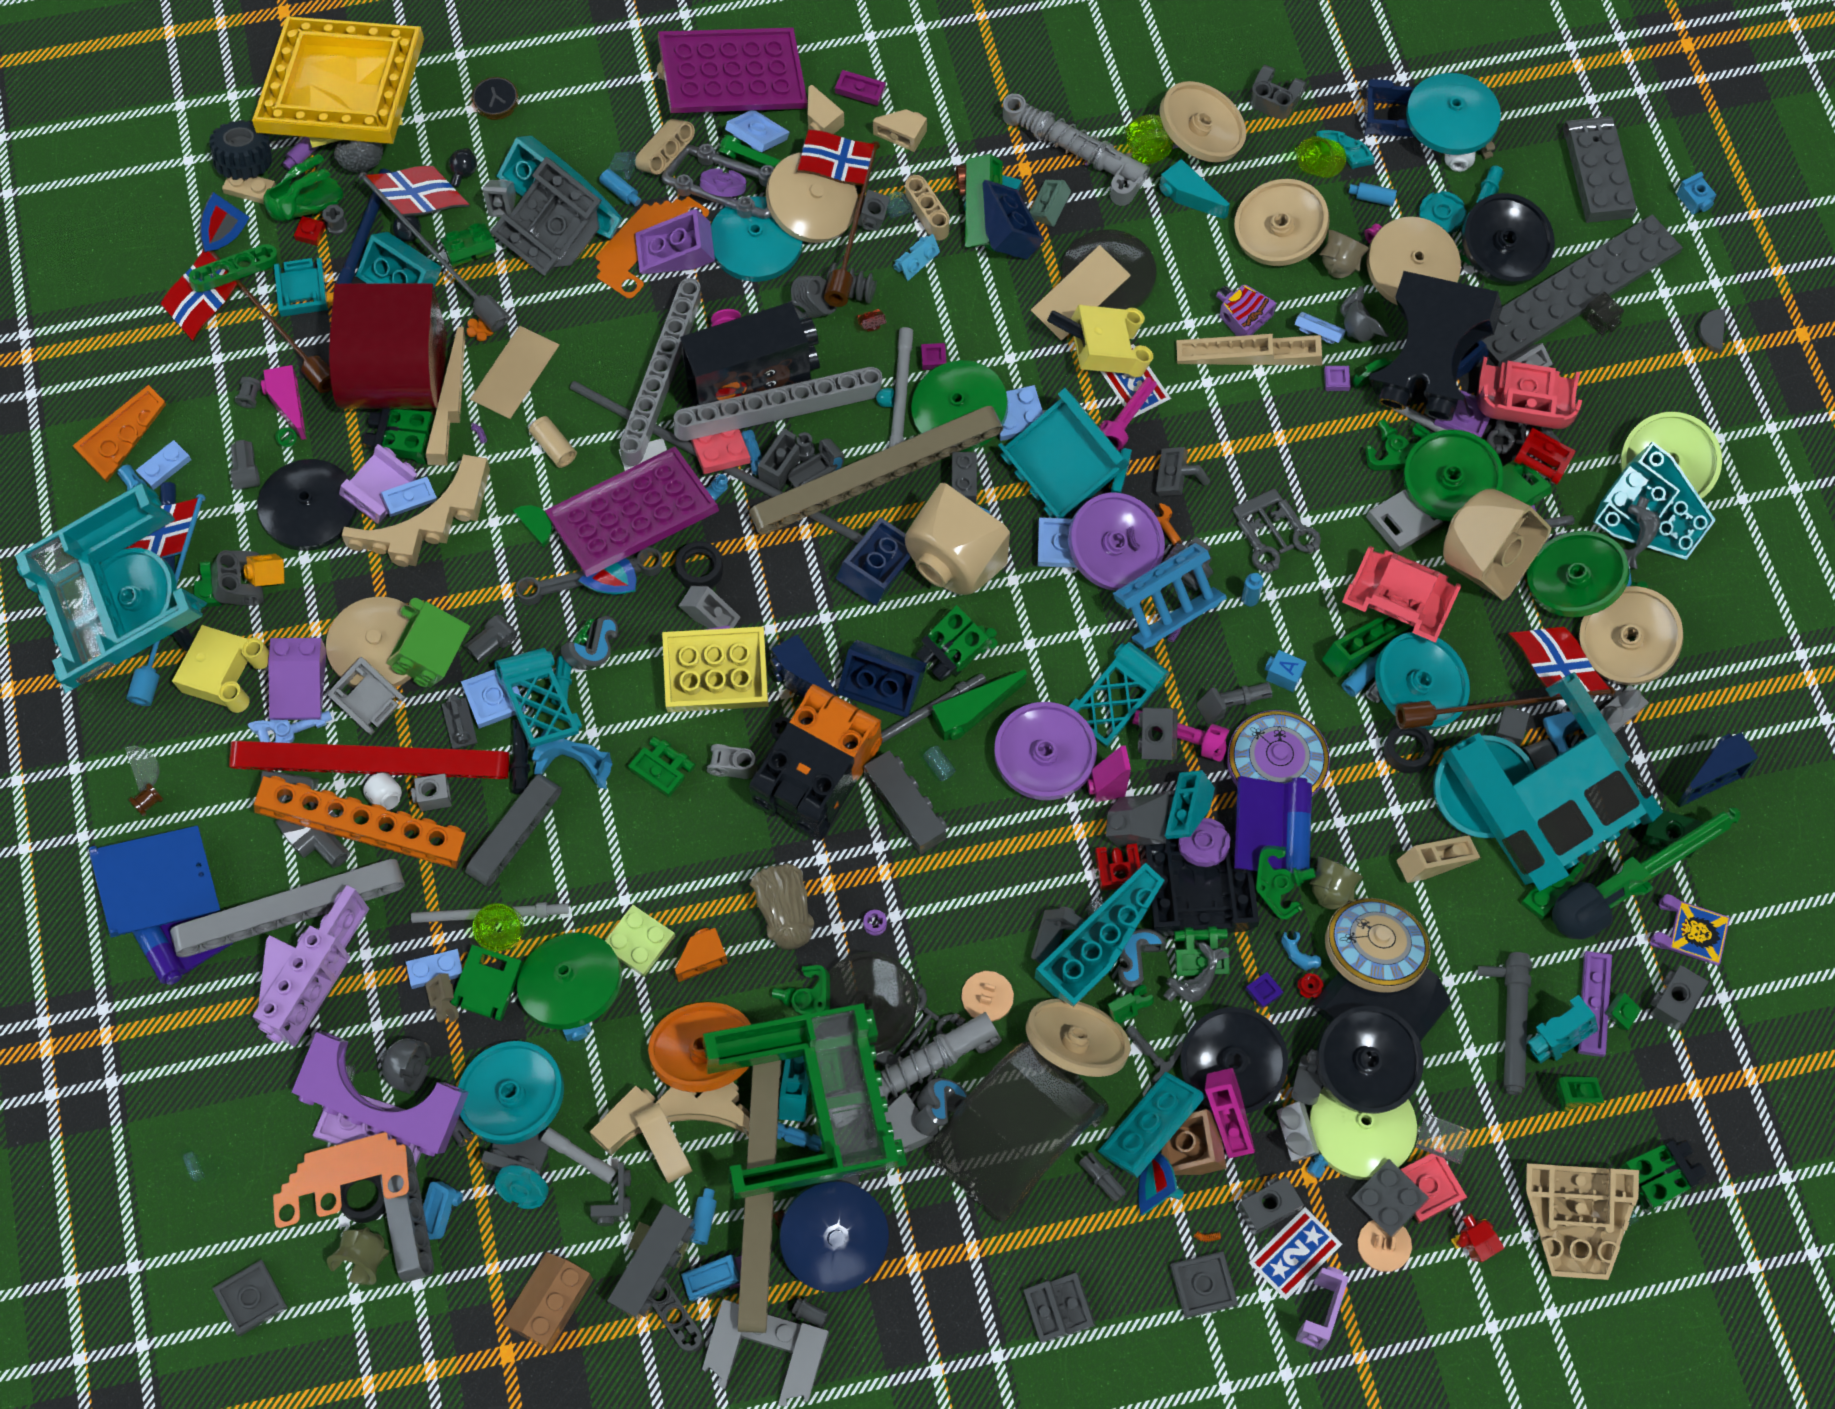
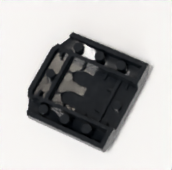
M1230 837V848L1225 859L1217 865L1209 867L1196 866L1188 862L1179 850V838H1166V843L1146 846V863L1165 880L1151 903L1154 931L1165 936H1172L1174 931H1181L1184 928L1193 927V930L1208 929V927L1216 926L1217 929L1227 928V933L1245 932L1258 927L1259 917L1253 871L1235 869L1236 839Z
M1426 967L1417 982L1406 989L1395 992H1376L1364 989L1352 983L1338 972L1315 1000L1311 1008L1328 1022H1331L1339 1014L1355 1007L1368 1005L1383 1007L1395 1012L1406 1020L1421 1042L1452 1001L1439 977Z

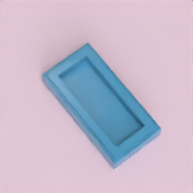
M734 1255L723 1257L681 1274L690 1301L740 1283V1274Z

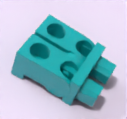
M1579 995L1570 1000L1572 1009L1560 1017L1551 1018L1546 1023V1026L1543 1023L1536 1027L1538 1035L1528 1041L1531 1053L1540 1064L1551 1056L1555 1061L1562 1058V1053L1569 1051L1598 1031L1595 1014Z

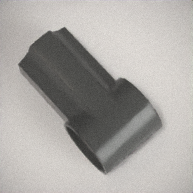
M245 440L235 441L231 445L233 462L231 479L234 489L260 486V477L255 464L252 442Z
M496 615L486 623L482 632L464 646L470 656L480 663L499 647L504 648L510 645L516 639L517 632L501 615Z

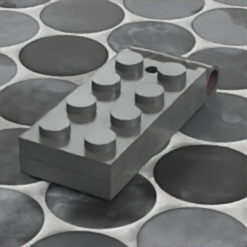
M1612 116L1565 121L1563 125L1564 137L1567 142L1586 223L1632 218L1636 211V204Z

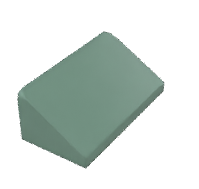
M1065 180L1044 181L1029 211L1034 221L1052 227L1055 226L1071 193Z

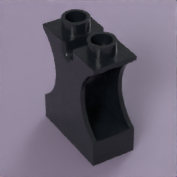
M1403 271L1395 299L1401 315L1408 322V336L1399 356L1384 369L1370 374L1369 380L1375 394L1379 395L1377 401L1386 407L1404 410L1406 409L1407 402H1414L1417 393L1424 390L1427 401L1424 412L1428 416L1444 421L1453 420L1454 413L1469 416L1470 410L1466 398L1457 387V372L1460 362L1469 349L1479 341L1494 335L1502 311L1499 293L1494 290Z

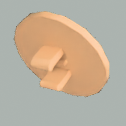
M983 971L974 974L966 981L962 989L961 1000L964 1009L971 1017L975 1018L986 1012L991 1022L1000 1020L1008 1014L1013 1005L1014 993L1011 984L1004 976L996 972Z
M1374 1220L1368 1222L1361 1229L1357 1240L1358 1252L1362 1260L1370 1268L1380 1272H1393L1401 1268L1409 1260L1412 1251L1411 1238L1406 1228L1402 1227L1391 1237Z

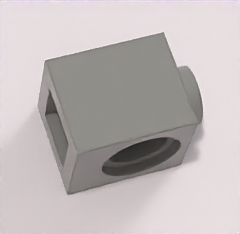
M445 774L414 779L415 788H411L413 803H418L421 811L452 806L449 782ZM432 789L436 790V793L434 795L425 796V793L427 791Z

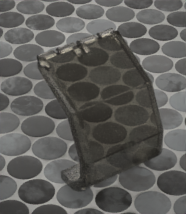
M1027 1040L1019 1043L1002 1058L964 1098L949 1118L948 1123L943 1126L927 1148L929 1153L927 1157L941 1170L945 1168V1174L960 1188L964 1186L966 1188L965 1193L980 1207L984 1205L986 1207L984 1211L997 1223L1001 1221L1006 1222L1044 1173L1091 1124L1097 1128L1108 1114L1109 1106L1106 1100L1080 1076L1048 1061Z

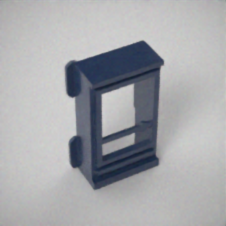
M1369 80L1364 102V136L1373 134L1415 137L1409 128L1407 120L1374 119V103L1408 105L1410 95L1415 87L1394 86L1391 80Z

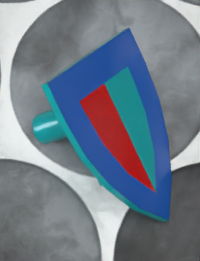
M627 558L588 577L583 575L578 580L594 591L611 595H625L635 592L637 583L635 570Z
M1160 1152L1140 1175L1138 1194L1140 1215L1142 1216L1169 1197L1181 1200L1184 1196V1191L1177 1188L1173 1167L1169 1160Z

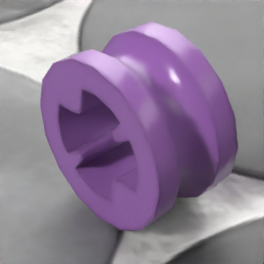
M870 910L864 916L863 925L868 934L878 936L884 933L887 927V919L883 912L880 910ZM872 918H878V922H882V925L878 924V928H873V925L868 923V921L872 922Z

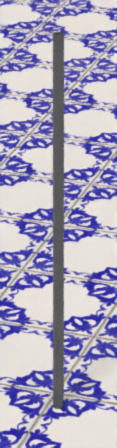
M576 381L572 382L571 390L627 420L629 419L631 414L629 409ZM657 424L655 425L653 434L696 456L692 443L679 440L672 432ZM737 467L722 470L772 498L784 493ZM821 512L808 516L856 543H859L864 535Z

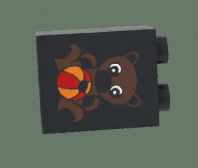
M793 302L680 337L686 383L694 406L811 380L810 371L820 368L818 355L814 345L819 344L813 320L810 316L799 319Z

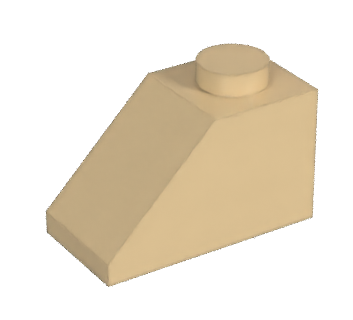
M810 85L808 87V129L831 134L836 133L844 126V112L817 88Z
M907 109L876 117L873 121V135L915 152L927 132V118L918 112H912Z

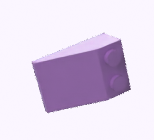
M697 209L635 233L639 272L641 274L696 269L715 261L710 221Z
M270 638L268 660L270 720H321L326 665V648L322 638Z

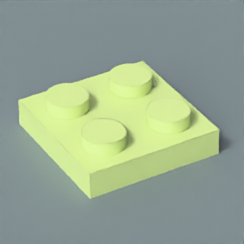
M632 905L606 938L605 942L612 947L621 962L645 977L674 939L675 933Z

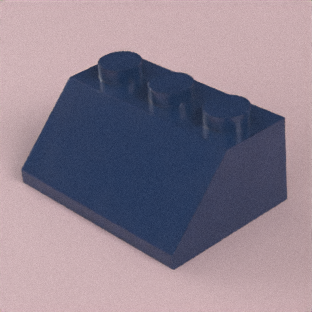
M856 639L848 649L837 694L903 717H908L921 687L927 663Z

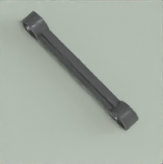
M651 547L642 549L638 553L637 558L628 559L635 573L641 572L646 576L657 575L663 567L661 553ZM648 556H654L659 560L653 567L643 566L644 561L649 559ZM583 571L542 581H538L533 577H524L516 584L517 597L524 605H534L540 601L542 595L583 586L578 580L585 574ZM529 585L538 588L533 596H522L523 591Z

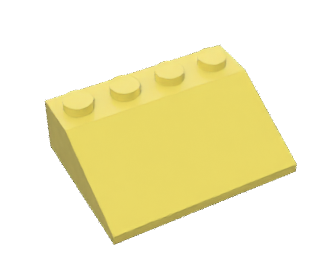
M764 627L662 632L667 712L769 707Z

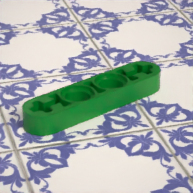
M263 244L195 268L189 273L190 287L196 292H204L271 268L278 261L277 250L270 244ZM241 261H248L251 263L248 267H241L238 265ZM219 269H226L229 271L225 275H219L216 273Z

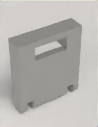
M1406 489L1369 510L1366 516L1396 553L1433 532L1443 523L1439 519L1433 521L1434 517L1421 511L1411 501ZM1386 516L1401 533L1395 535L1384 522Z
M362 657L355 662L327 693L336 704L370 735L375 731L369 725L373 723L379 728L399 706L394 698L397 697L401 701L406 699L396 687ZM359 672L365 678L347 695L342 689Z

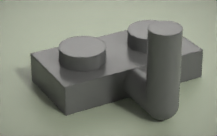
M1185 447L1162 449L1156 493L1159 496L1182 495L1185 475H1195L1204 486L1210 483V478L1200 465L1186 466L1188 451Z

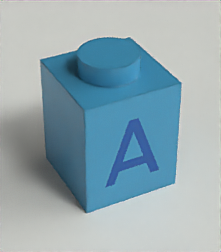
M1278 650L1275 658L1270 656L1266 664L1265 670L1268 671L1266 681L1294 692L1303 674L1306 661Z

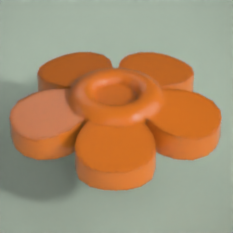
M473 318L468 320L467 325L469 328H467L466 333L469 337L476 336L477 340L485 341L487 336L493 335V332L481 319L478 322Z

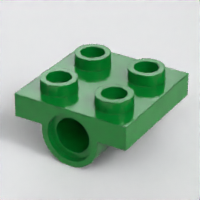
M475 223L468 226L466 230L460 232L452 231L447 233L445 237L440 238L452 268L471 262L472 255H475L476 259H480L497 253L494 238L485 223Z

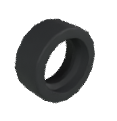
M706 541L688 543L680 549L676 556L675 566L678 578L689 589L691 586H708L712 588L723 575V561L720 551ZM706 555L713 560L714 569L706 576L693 577L686 572L685 563L692 556Z
M1397 725L1390 731L1384 744L1386 761L1393 769L1401 773L1412 774L1421 771L1428 765L1434 753V740L1426 728L1400 729ZM1404 735L1418 739L1424 747L1422 757L1414 761L1400 757L1394 749L1396 739Z
M379 1175L362 1179L374 1183L379 1192L376 1204L366 1211H356L347 1202L349 1188L358 1181L340 1185L341 1211L348 1219L356 1223H368L378 1219L385 1212L386 1208Z

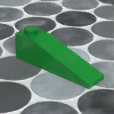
M1383 615L1335 641L1322 660L1339 678L1357 668L1369 656H1374L1390 641L1408 632L1413 626L1388 615Z
M1021 670L933 705L932 717L943 740H957L963 737L966 732L1026 684V670Z

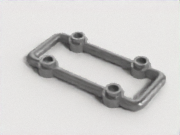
M702 144L700 147L687 145L662 173V181L666 185L674 187L676 193L680 196L697 195L736 209L737 214L742 218L756 216L766 219L772 216L768 206L766 209L756 207L755 202L748 196L741 197L739 200L716 196L694 185L693 180L688 175L683 174L677 178L672 177L685 157L690 154L698 157V161L702 165L716 163L759 178L760 184L766 187L768 179L774 170V167L771 165H765L759 169L716 154L714 147L710 144Z

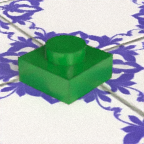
M1618 993L1605 1014L1621 1030H1629L1642 1009L1626 993Z

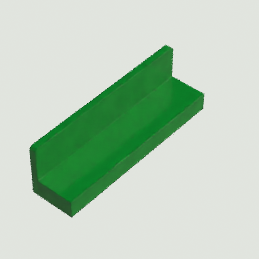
M992 154L970 158L966 161L965 247L967 248L983 245L995 251L990 246V240L985 231L983 182L986 179L1002 185L1003 161Z

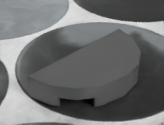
M1716 309L1708 312L1702 318L1698 328L1699 339L1703 340L1710 351L1718 354L1721 353L1723 347L1726 309Z

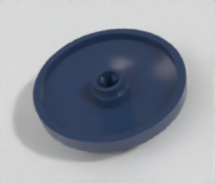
M831 1180L807 1187L789 1203L780 1222L779 1246L787 1267L805 1285L824 1292L847 1291L867 1281L881 1265L888 1247V1224L882 1208L867 1191L850 1182Z

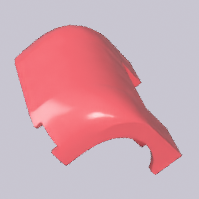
M1487 357L1483 358L1480 365L1476 402L1479 410L1485 416L1491 419L1552 429H1564L1574 422L1582 405V400H1578L1575 406L1580 372H1576L1574 378L1571 379L1559 377L1560 372L1556 371V368L1513 361L1502 362L1501 366L1497 367L1486 365Z
M1368 547L1352 584L1350 583L1342 602L1363 612H1366L1369 607L1414 627L1412 633L1436 643L1461 585L1457 583L1454 586L1447 581L1449 576L1396 553L1385 550L1382 554L1373 551L1374 547Z

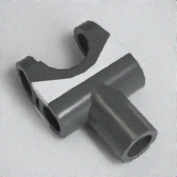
M308 802L312 810L317 808L318 805L316 803ZM333 810L330 811V816L338 817ZM279 819L275 821L289 844L303 859L316 850L332 868L341 866L350 856L348 849L333 834Z

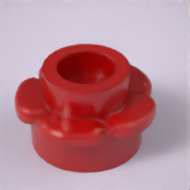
M1307 973L1303 978L1299 979L1297 987L1300 989V994L1303 997L1317 998L1322 993L1323 981L1318 975ZM1312 984L1313 988H1309L1308 985Z

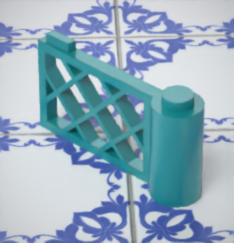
M1128 642L1126 645L1124 643L1119 645L1114 652L1116 658L1080 701L1076 698L1069 706V708L1077 713L1081 709L1092 708L1093 720L1087 721V723L1094 725L1092 731L1095 739L1106 748L1133 718L1136 711L1163 685L1170 673L1131 642ZM1116 669L1124 675L1125 683L1110 684L1109 676ZM1139 686L1145 691L1141 698H1129L1128 687ZM1125 688L1127 700L1112 701L1111 689ZM1108 690L1109 702L1094 703L1093 695L1096 691ZM1127 705V715L1114 718L1113 706ZM1109 706L1111 718L1096 720L1095 708ZM1111 723L1112 732L1105 739L1097 732V725Z
M544 647L495 661V671L498 680L506 690L530 748L579 734V728H582L577 713H571L551 666L554 665L553 655L551 651H547ZM547 677L551 683L549 690L536 685L538 680ZM521 685L528 688L525 697L514 693L512 687ZM532 690L545 695L541 704L528 699ZM548 698L559 701L560 707L558 711L545 706ZM525 704L538 709L534 718L523 714L522 709ZM541 711L554 716L550 725L537 720ZM559 718L568 722L570 728L560 730L554 727ZM535 725L547 730L544 736L534 739L531 730Z

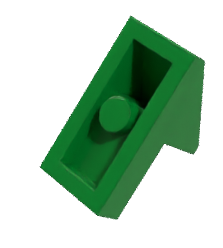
M1561 1077L1558 1079L1556 1091L1563 1112L1579 1106H1598L1605 1103L1597 1077Z

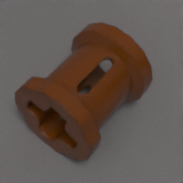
M148 783L141 793L134 798L130 797L128 800L144 817L146 811L155 803H161L163 798Z

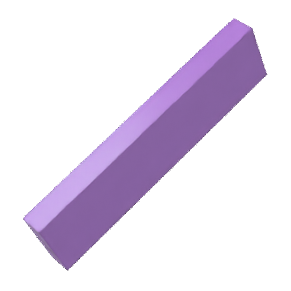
M1591 951L1584 953L1581 998L1595 1014L1598 1031L1578 1044V1054L1598 1057L1606 1055L1608 1016L1605 1012L1609 1007L1611 954Z

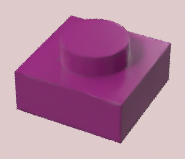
M945 343L921 344L923 370L934 369L947 363Z

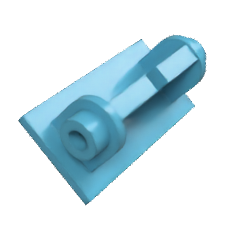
M933 234L921 237L910 248L912 253L905 252L899 259L895 260L894 269L897 272L903 271L907 281L940 253Z

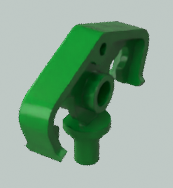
M1382 419L1377 425L1382 431L1381 439L1385 442V449L1388 455L1383 460H1377L1375 458L1377 451L1371 445H1367L1365 450L1367 465L1374 471L1404 469L1407 456L1416 443L1410 444L1405 437L1397 435L1398 430L1390 427L1386 419ZM1418 422L1412 429L1414 436H1419L1421 439L1431 434Z
M1268 845L1263 847L1260 852L1256 890L1280 919H1289L1301 911L1303 905L1301 902L1294 901L1291 902L1288 908H1283L1280 904L1281 895L1290 892L1295 883L1300 887L1302 886L1301 883H1304L1305 880L1316 878L1315 870L1310 868L1301 871V869L1295 867L1293 868L1294 873H1291L1284 868L1273 869L1268 862V858L1273 855L1278 859L1284 857L1286 847Z
M821 965L802 966L805 977L819 976V982L813 989L803 988L796 991L795 988L790 987L786 990L774 988L772 991L773 998L782 1000L785 1006H792L796 1012L802 1015L830 1010V974ZM824 1017L812 1019L814 1029Z

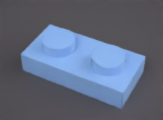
M1304 312L1298 315L1294 324L1300 327V331L1307 334L1316 333L1321 335L1322 340L1332 344L1335 342L1339 343L1346 331Z
M173 440L140 466L136 472L154 490L191 461V458Z
M427 476L383 491L380 495L390 517L435 502L437 499Z
M458 949L406 961L412 989L425 986L427 982L440 973L449 974L450 980L459 978L463 970Z

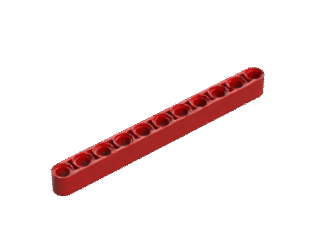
M231 741L229 768L377 774L384 772L390 775L404 776L445 774L446 777L508 779L510 753L487 750Z

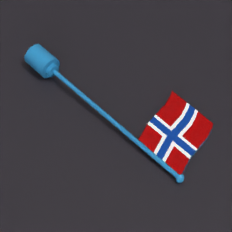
M198 494L192 500L160 506L172 514L175 520L125 549L143 548L154 552L162 558L181 554L175 572L176 582L178 583L202 501L206 499L205 496ZM160 641L153 644L147 666H141V668L134 671L126 697L128 701L142 706L152 705L160 678L156 670L152 668Z

